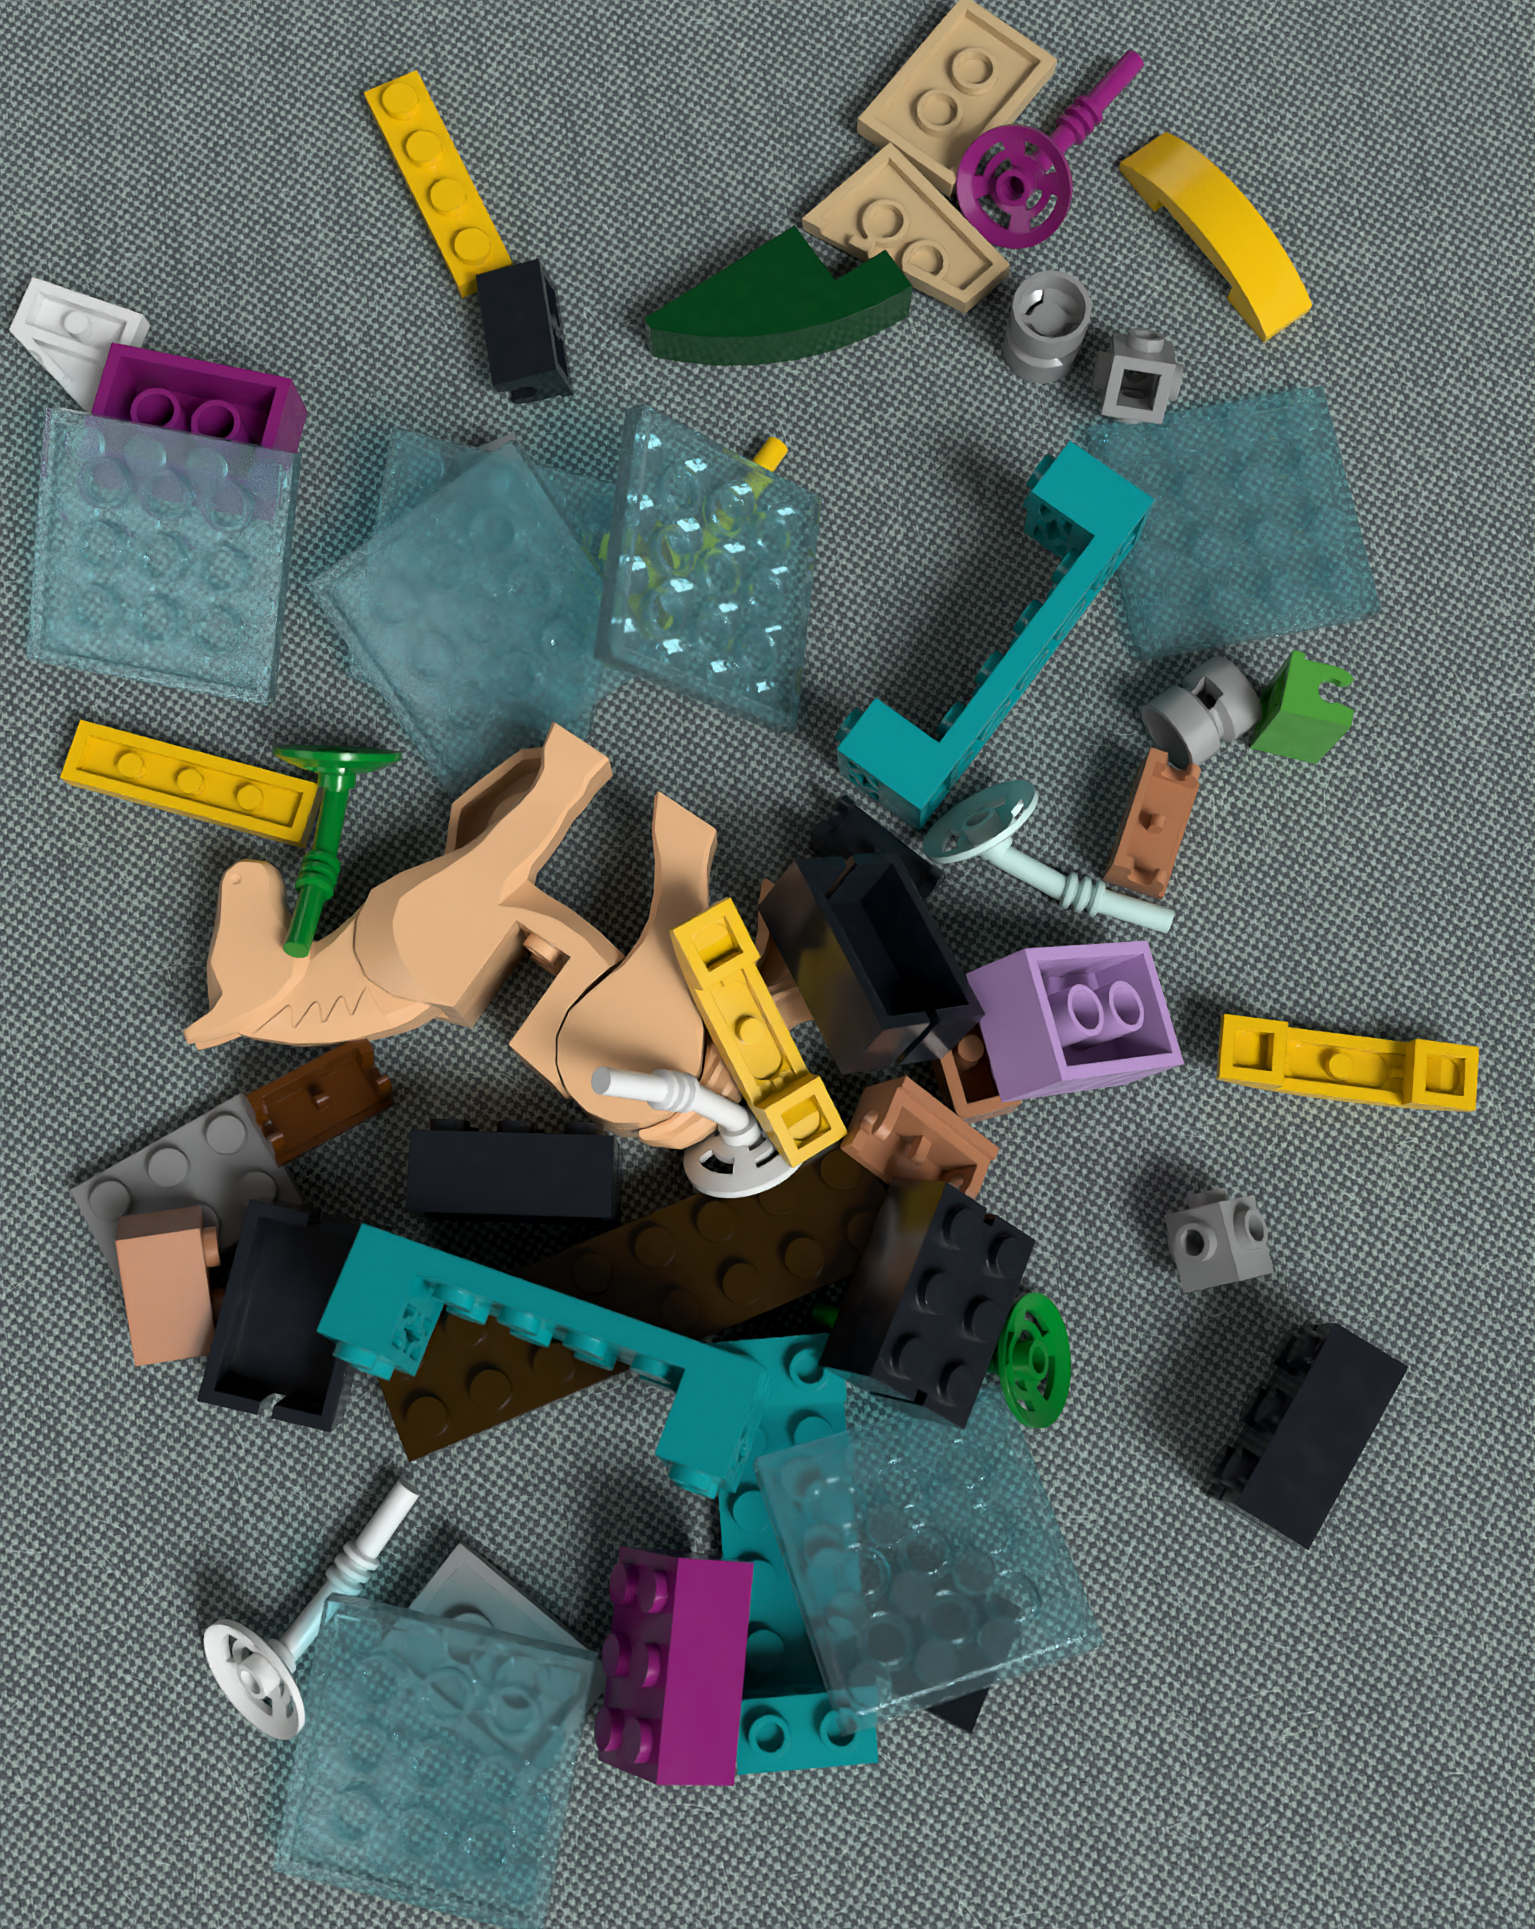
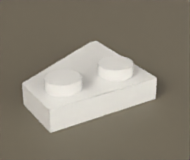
M32 277L9 331L90 416L111 343L141 348L150 324L143 314Z

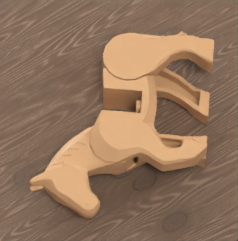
M552 721L543 747L521 749L475 783L452 803L447 843L443 856L400 872L371 889L367 900L348 920L318 942L313 940L307 957L295 958L289 956L283 950L292 914L287 907V890L281 872L272 864L263 860L246 858L234 862L223 872L218 889L215 923L206 965L209 1012L182 1032L187 1044L195 1043L197 1050H204L222 1045L241 1036L253 1040L296 1047H335L352 1040L367 1038L368 1041L398 1035L416 1029L432 1019L472 1028L529 950L532 953L530 958L556 978L508 1045L523 1064L564 1100L569 1101L573 1099L578 1107L594 1123L604 1125V1130L620 1137H638L640 1142L650 1146L684 1149L700 1142L717 1130L718 1124L694 1111L678 1113L656 1110L650 1107L647 1101L596 1094L592 1089L591 1079L594 1071L599 1067L648 1074L657 1069H667L691 1073L697 1078L699 1084L737 1104L742 1099L743 1095L726 1067L695 1004L669 934L670 928L709 907V877L718 845L717 830L659 791L654 796L652 821L655 863L654 894L649 919L638 942L626 957L594 926L572 909L545 894L535 886L537 873L561 843L572 822L588 806L595 793L613 776L610 761L604 754ZM766 878L761 884L759 904L775 885ZM758 911V931L755 947L761 958L754 961L788 1031H790L797 1024L814 1020Z

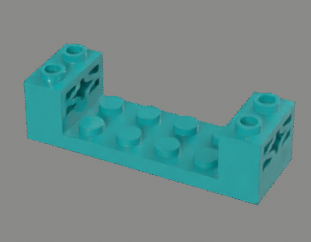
M1072 441L1067 443L1057 458L1048 453L1039 462L1027 481L1026 486L1031 490L1022 505L1027 510L1023 533L1062 559L1051 577V581L1054 584L1049 590L1044 604L1037 599H1033L1023 611L1012 631L1016 635L1009 645V651L1004 655L1000 651L995 650L984 663L974 679V682L978 685L972 693L973 698L969 704L965 706L960 701H957L950 708L936 729V733L940 736L937 740H934L875 697L865 712L856 707L847 716L835 735V739L840 742L836 750L840 776L917 832L922 830L1139 541L1155 499Z
M362 1223L317 1329V1332L337 1344L332 1354L333 1356L351 1363L350 1366L384 1380H390L394 1369L415 1377L444 1304L447 1305L446 1311L481 1325H485L488 1315L497 1317V1322L511 1328L509 1333L515 1337L546 1348L549 1347L552 1337L564 1341L563 1345L575 1351L574 1357L586 1363L612 1371L616 1360L631 1365L630 1369L640 1374L638 1378L640 1381L676 1394L654 1453L669 1468L667 1478L675 1481L674 1485L710 1499H715L718 1488L736 1493L773 1388L765 1365Z
M830 1333L705 1343L765 1365L773 1385L736 1493L718 1488L723 1557L754 1563L736 1757L737 1775L879 1763L871 1683L846 1670L863 1632L864 1625L844 1402H847L846 1384L844 1379L818 1365Z

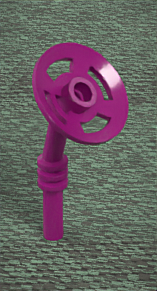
M1127 50L1086 96L1078 95L1073 100V104H1070L1064 110V114L1059 115L1055 121L1056 128L1049 136L1027 125L1005 124L986 131L968 147L961 159L957 172V198L965 219L988 242L1008 249H1024L1045 241L1060 227L1069 211L1073 194L1072 175L1064 153L1072 145L1079 146L1085 141L1086 136L1094 131V127L1103 121L1102 112L1142 70L1144 62L1139 54L1133 50ZM1002 142L1005 149L997 153L989 161L984 175L976 174L978 164L985 152L991 146ZM1026 142L1037 146L1031 155L1025 153ZM1009 158L1012 165L999 177H996L995 172L1000 163ZM1052 166H1054L1055 172L1046 174V172ZM1038 189L1042 190V195L1037 204L1028 209L1026 201ZM991 194L993 201L1001 210L1012 214L1008 228L992 220L982 208L978 198ZM1051 195L1057 196L1055 207L1049 217L1041 224L1031 228L1030 219L1037 216L1047 206Z

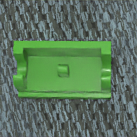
M1293 650L1262 691L1260 704L1263 716L1261 721L1254 727L1250 749L1317 764L1350 729L1354 714L1353 709L1338 702L1328 703L1324 701L1319 695V685L1329 682L1337 687H1349L1353 682V677L1340 667L1305 659L1306 653Z

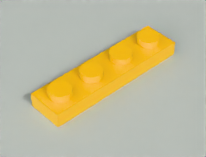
M415 70L363 93L367 106L461 298L478 292L476 275L512 266L513 262L418 71Z
M81 719L60 776L68 785L303 849L306 848L323 796V788L317 787V783Z

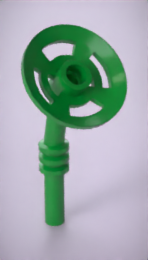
M332 745L272 746V754L298 768L317 773V787L324 788L312 850L306 852L303 856L302 865L295 882V889L299 895L283 944V950L289 956L304 958L309 955L324 901L331 899L334 894V887L341 870V863L337 858L349 799V789L356 788V775L374 772L376 769L386 768L401 761V751Z
M1023 1293L1013 1300L987 1372L997 1374L1000 1378L1005 1400L1015 1418L1024 1426L1033 1429L1049 1427L1060 1416L1070 1387L1071 1353L1065 1324L1054 1303L1041 1293ZM814 1299L807 1324L831 1331L841 1306ZM1026 1311L1036 1318L1041 1326L1042 1333H1040L1033 1322L1024 1320ZM1022 1333H1024L1028 1340H1021ZM1048 1371L1047 1384L1042 1396L1037 1386L1039 1381L1045 1378ZM1018 1401H1024L1028 1410L1024 1409Z

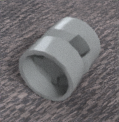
M1048 270L1031 275L1016 290L1002 349L1005 362L1013 373L1022 379L1039 384L1055 382L1069 374L1077 362L1092 311L1089 292L1078 279L1065 272Z
M1218 655L1209 658L1185 675L1182 682L1183 688L1176 685L1170 686L1143 705L1141 710L1142 720L1148 735L1159 750L1168 753V761L1180 770H1186L1187 766L1192 763L1198 766L1219 751L1221 746L1220 739L1225 742L1234 741L1258 724L1263 716L1260 701L1248 679L1235 665Z

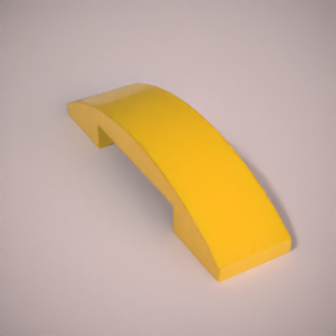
M1164 132L1120 162L1118 170L1154 212L1165 206L1232 286L1227 300L1263 343L1310 311L1312 302L1306 288L1273 231L1237 186L1202 153L1180 138Z
M731 897L723 898L670 928L669 934L678 962L712 1040L747 1104L787 1165L794 1168L846 1136L848 1132L821 1077L809 1073L754 961L761 957Z
M1223 1014L1220 1023L1216 1079L1267 1091L1333 1101L1411 1109L1473 1112L1476 1111L1479 1047L1423 1039L1400 1042L1288 1027V1022Z

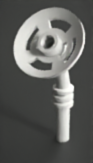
M599 1067L592 1075L591 1086L596 1094L647 1101L648 1105L656 1110L678 1113L694 1111L718 1124L717 1130L700 1142L688 1146L684 1153L683 1165L687 1178L697 1190L704 1194L718 1198H739L754 1195L783 1182L801 1166L799 1164L794 1168L789 1167L779 1153L771 1161L757 1168V1164L769 1158L777 1149L763 1130L749 1105L740 1106L702 1086L691 1073L657 1069L648 1074ZM714 1155L721 1162L734 1164L733 1174L716 1173L706 1169L701 1164Z
M398 1479L356 1541L349 1540L343 1546L345 1553H339L334 1559L337 1566L331 1565L326 1571L328 1581L279 1640L269 1639L265 1641L249 1628L229 1619L218 1620L206 1630L204 1634V1651L217 1683L234 1707L251 1724L265 1734L277 1739L287 1740L293 1738L303 1728L305 1722L304 1705L292 1675L296 1670L295 1662L350 1595L357 1596L363 1589L361 1583H367L371 1578L369 1570L374 1571L380 1565V1560L377 1556L420 1496L418 1489L409 1482ZM229 1635L237 1639L232 1647L233 1657L229 1649ZM248 1649L253 1652V1654H251L250 1656L248 1653ZM266 1696L272 1699V1707L261 1699ZM292 1701L294 1704L293 1712L290 1704Z

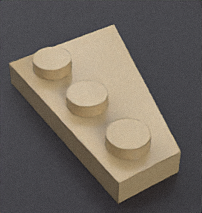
M891 142L802 218L804 231L864 262L886 249L914 288L964 314L1009 276L1010 263Z

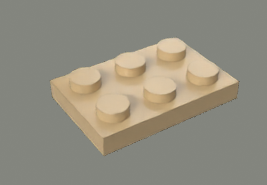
M959 0L860 115L857 122V133L880 149H883L891 142L936 189L950 198L956 191L958 168L968 147L986 131L997 126L1012 124L1053 76L1057 58L973 0ZM991 146V147L985 152V154L982 156L981 160L984 158V156L990 151V149H991L993 146Z

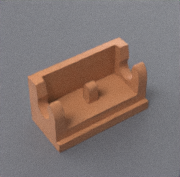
M1151 747L1138 767L1102 880L1162 900L1200 785L1198 780L1201 769L1193 763L1188 765L1186 770L1170 767L1167 765L1168 753Z
M902 1076L864 1088L848 1126V1134L844 1136L840 1145V1149L889 1186L893 1177L947 1182L956 1189L962 1184L959 1190L973 1200L980 1191L991 1160L996 1159L999 1151L995 1144L908 1076Z

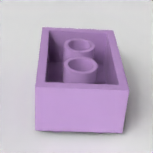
M1148 941L1025 948L966 973L968 983L985 1012L984 1017L979 1023L990 1059L991 1073L996 1081L1001 1103L1125 1085L1184 1064Z

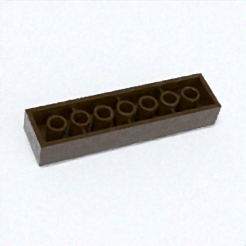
M843 1138L805 1160L791 1176L768 1190L739 1198H718L701 1192L507 1274L699 1342L852 1277L886 1193L879 1177L840 1149ZM444 1304L415 1377L394 1369L389 1381L378 1377L377 1379L408 1462H412L631 1370V1365L616 1360L613 1370H606L574 1357L575 1351L563 1345L564 1341L552 1337L548 1348L538 1346L510 1334L511 1328L497 1322V1317L488 1315L485 1325H481L446 1311L447 1305Z

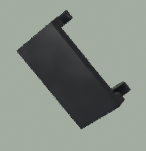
M539 258L476 275L492 385L498 393L511 391L514 404L536 402L560 395L562 398L574 395L557 287Z
M844 795L839 800L838 808L827 822L822 819L811 831L810 850L820 858L842 856L846 863L851 855L896 851L924 903L929 900L946 879L945 873L942 870L928 863L859 808L856 802L847 795Z

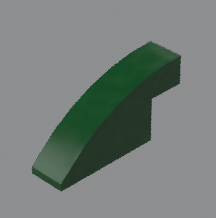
M794 225L645 317L646 345L652 356L656 358L711 366H754L799 360L848 346L871 337L909 316L913 286L886 249L835 280Z

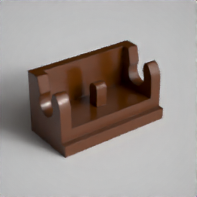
M367 1038L348 1041L245 1095L247 1115L278 1168L393 1107L391 1081L387 1074L381 1075L373 1060V1047Z

